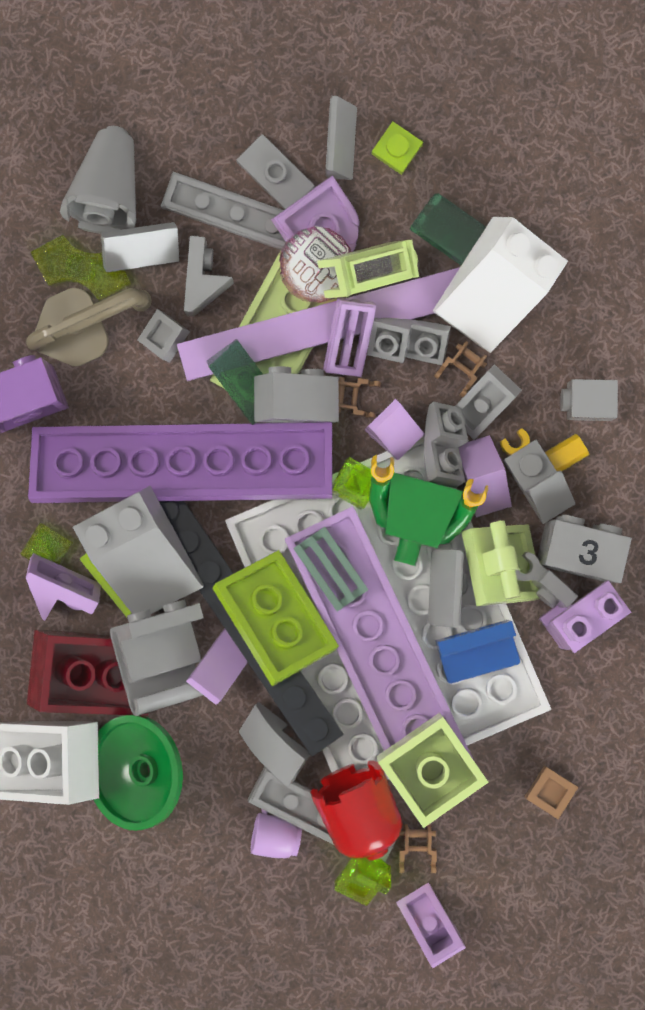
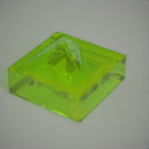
M351 457L347 458L332 484V493L360 510L365 509L369 502L372 479L371 469Z
M40 522L20 554L30 560L34 553L60 565L73 542Z

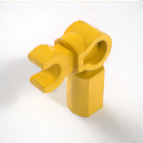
M524 429L517 431L521 439L519 448L511 447L506 438L500 441L501 448L507 455H512L530 443V437ZM577 434L572 435L545 452L556 471H564L589 456L586 446Z

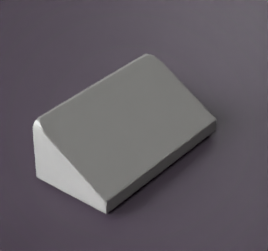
M338 96L330 98L326 177L333 176L335 179L352 180L357 107Z
M435 549L431 552L428 623L431 625L459 628L461 624L464 552L462 550Z

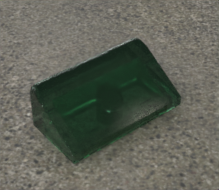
M435 193L409 229L462 266L486 226L439 193Z
M235 339L206 362L243 414L254 425L257 423L254 422V376L263 375V373L238 339Z

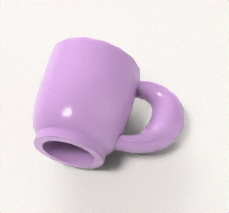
M261 809L262 813L257 814L254 824L251 854L271 858L297 856L302 829L277 816L269 815L267 811Z

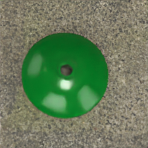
M142 715L117 717L110 720L98 731L99 798L93 799L98 809L113 824L127 830H144L162 823L176 807L183 783L180 754L170 734L159 723Z

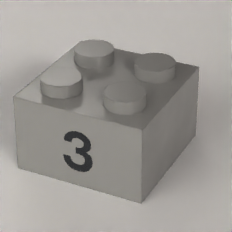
M569 515L556 516V520L545 523L537 556L543 567L603 582L608 580L610 583H622L632 540L630 537L621 535L622 528L607 524L593 525L592 528L584 526L585 519Z

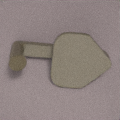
M79 288L67 289L46 300L35 332L27 337L26 345L32 351L40 352L71 366H82L101 357L108 348L109 338L102 321L131 307L137 311H146L151 305V296L146 290L128 288L94 304L92 297L85 290Z

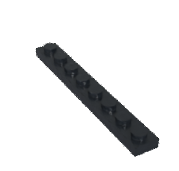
M159 501L204 584V587L199 589L200 593L312 757L345 734L301 670L274 686L270 684L213 590L215 583L234 574V572L185 501Z

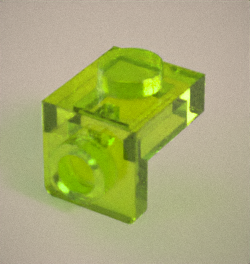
M352 858L336 878L335 891L367 906L378 891L387 894L391 889V866L386 864L381 858L376 860Z

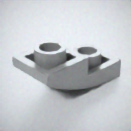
M374 318L367 355L404 363L405 358H411L442 365L446 355L451 326L410 319Z
M432 402L428 407L424 438V457L428 482L454 488L466 482L459 447L468 442L462 408L438 402Z
M258 702L242 725L239 733L258 760L288 787L310 757V753L284 733L288 724Z

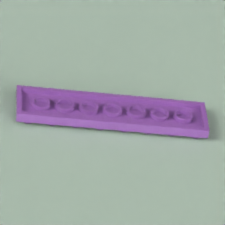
M332 422L32 427L28 499L31 503L120 502L148 486H151L158 501L333 499Z

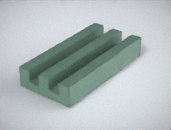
M323 527L293 548L337 612L369 590L326 527ZM321 538H324L358 587L354 591H350L317 543ZM311 546L345 597L341 600L337 599L304 550Z

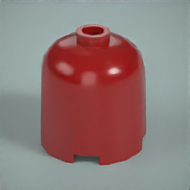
M371 760L367 764L369 768L356 770L354 764H350L330 773L320 780L323 787L319 791L318 789L310 791L313 802L334 846L340 853L350 858L376 860L387 854L388 848L398 839L402 829L401 816L384 770L377 761Z

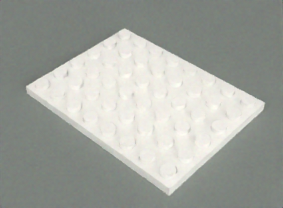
M425 435L399 460L394 458L395 473L427 481L424 457ZM387 451L377 455L376 465L380 468L388 467L390 465V457L393 456ZM372 458L333 474V499L271 500L225 520L244 567L280 550L318 611L286 544L285 538L353 506L466 745H470L551 710L506 603L476 606L462 532L449 544H439L438 548L421 545L416 566L394 561L399 539L384 535L385 529L376 524L369 501ZM471 521L463 531L473 528ZM435 549L462 550L464 552L461 624L459 628L435 626L428 623L431 552ZM504 620H511L513 622L516 633L514 641L520 658L518 665L452 684L447 682L435 640ZM336 649L334 652L301 670L345 734L322 751L331 772L350 764H354L356 770L369 768L367 765L368 761H377L376 756L384 752V749Z

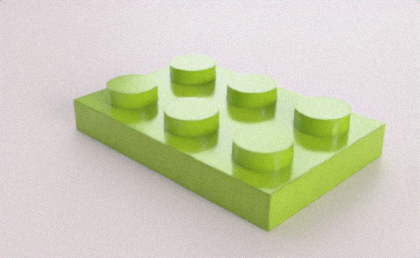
M280 550L224 578L213 586L214 592L272 686L329 655L339 647Z

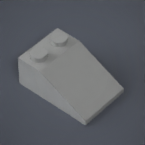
M151 486L73 526L91 562L132 614L149 609L152 614L162 609L163 605L173 603L204 587Z

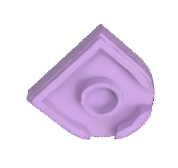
M333 176L327 178L271 219L286 243L295 244L294 246L297 250L293 252L294 254L299 249L293 238L296 234L301 239L305 238L301 236L308 238L311 234L314 235L311 231L314 230L330 242L314 226L326 229L346 248L345 252H341L331 243L337 249V255L353 252L357 245L359 232L357 212ZM307 229L310 234L307 236L301 230ZM323 241L333 252H335L325 241ZM307 257L316 267H318L309 257Z

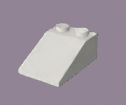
M492 217L436 304L433 312L481 348L491 353L549 292L568 261L515 218Z
M0 722L1 800L70 805L99 798L98 722Z

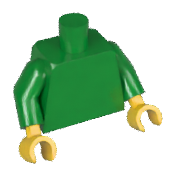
M377 455L373 456L371 460L370 505L376 524L385 529L384 535L399 539L394 561L416 566L421 545L438 548L439 544H449L468 527L478 506L485 502L489 488L487 485L482 493H473L470 489L474 479L467 481L463 492L395 473L393 457H390V465L386 468H380L376 465Z

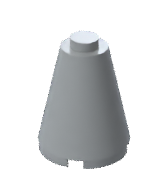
M108 126L106 129L98 131L62 201L60 208L62 217L68 222L70 216L79 221L78 228L101 234V232L135 228L134 140L121 127Z

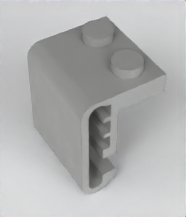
M184 599L163 605L164 613L151 616L150 609L127 615L129 623L110 629L113 648L133 715L139 716L203 696V694L186 682L195 670V663L201 661L191 624L192 621L204 618L200 603L186 606Z

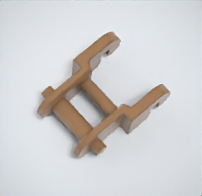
M467 341L463 346L458 343L456 346L459 350L453 359L448 356L434 375L438 379L448 365H455L466 373L470 381L460 393L462 398L478 377L474 374L480 366L485 368L487 365L484 362L487 355H483L480 358L467 348L469 343ZM461 354L477 364L472 371L457 361Z
M340 377L338 381L339 413H341V409L353 410V416L376 418L377 413L358 410L356 405L361 385L381 387V382L358 378L357 383L345 382V378ZM345 387L353 388L351 405L343 404Z
M404 824V831L400 833V836H404V848H399V873H404L405 855L409 851H421L430 854L431 873H436L437 851L436 848H431L432 836H436V831H431V824L427 825V830L409 829L408 824ZM409 837L427 838V846H409Z

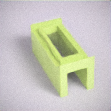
M412 239L388 242L317 261L319 268L335 267L339 287L325 290V298L348 297L359 292L419 277L418 257L414 250Z

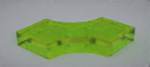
M64 235L30 252L48 286L59 282L78 283L88 288L100 301L132 284L125 270L105 271L102 253H87L78 250L69 243Z

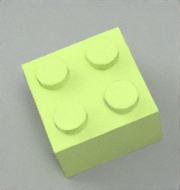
M440 712L376 756L379 765L423 828L489 783Z

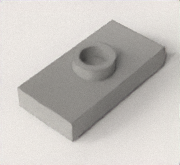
M263 134L236 160L284 210L315 188V185Z

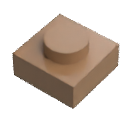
M544 765L524 797L559 819L578 787Z

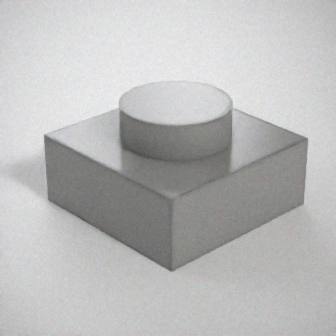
M157 309L137 341L162 360L170 363L178 351L177 344L183 343L190 331L165 312Z

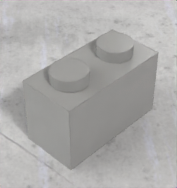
M269 367V373L254 376V422H339L338 377L324 376V370L303 369L301 374H292L291 367Z

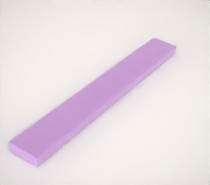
M460 267L345 299L351 301L352 299H358L365 303L367 301L374 302L377 305L374 318L414 320L436 314L433 312V309ZM337 301L177 344L186 380H195L328 343ZM347 309L340 340L344 339L350 312ZM359 311L354 336L359 335L364 316L362 311Z

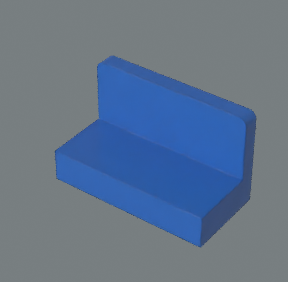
M504 620L435 640L447 682L452 684L518 665L520 658L514 641L516 633L513 622L511 620Z

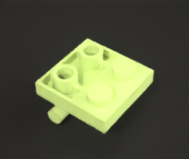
M496 521L490 523V527L470 528L462 532L476 606L540 599L536 595L539 589L531 580L518 581L516 576V570L525 574L530 569L529 562L522 557L524 552H530L535 555L529 524L506 526L505 521Z

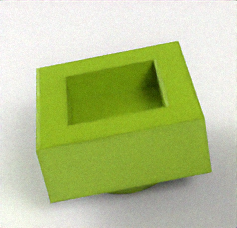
M392 121L371 154L402 175L422 147L423 141Z

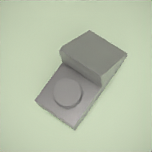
M190 236L184 302L186 316L197 315L234 284L232 277L205 275V271H212L213 249L207 248L205 237Z
M495 364L455 406L462 408L467 434L473 440L522 391Z
M537 439L503 460L542 524L575 505L562 471L555 470Z

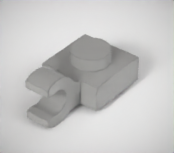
M524 552L522 557L529 562L530 569L525 574L516 570L517 580H531L539 589L536 595L551 608H554L556 605L561 608H568L578 596L550 570H546L534 554Z

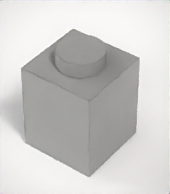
M572 379L567 383V389H561V411H567V420L612 421L616 419L618 414V380Z

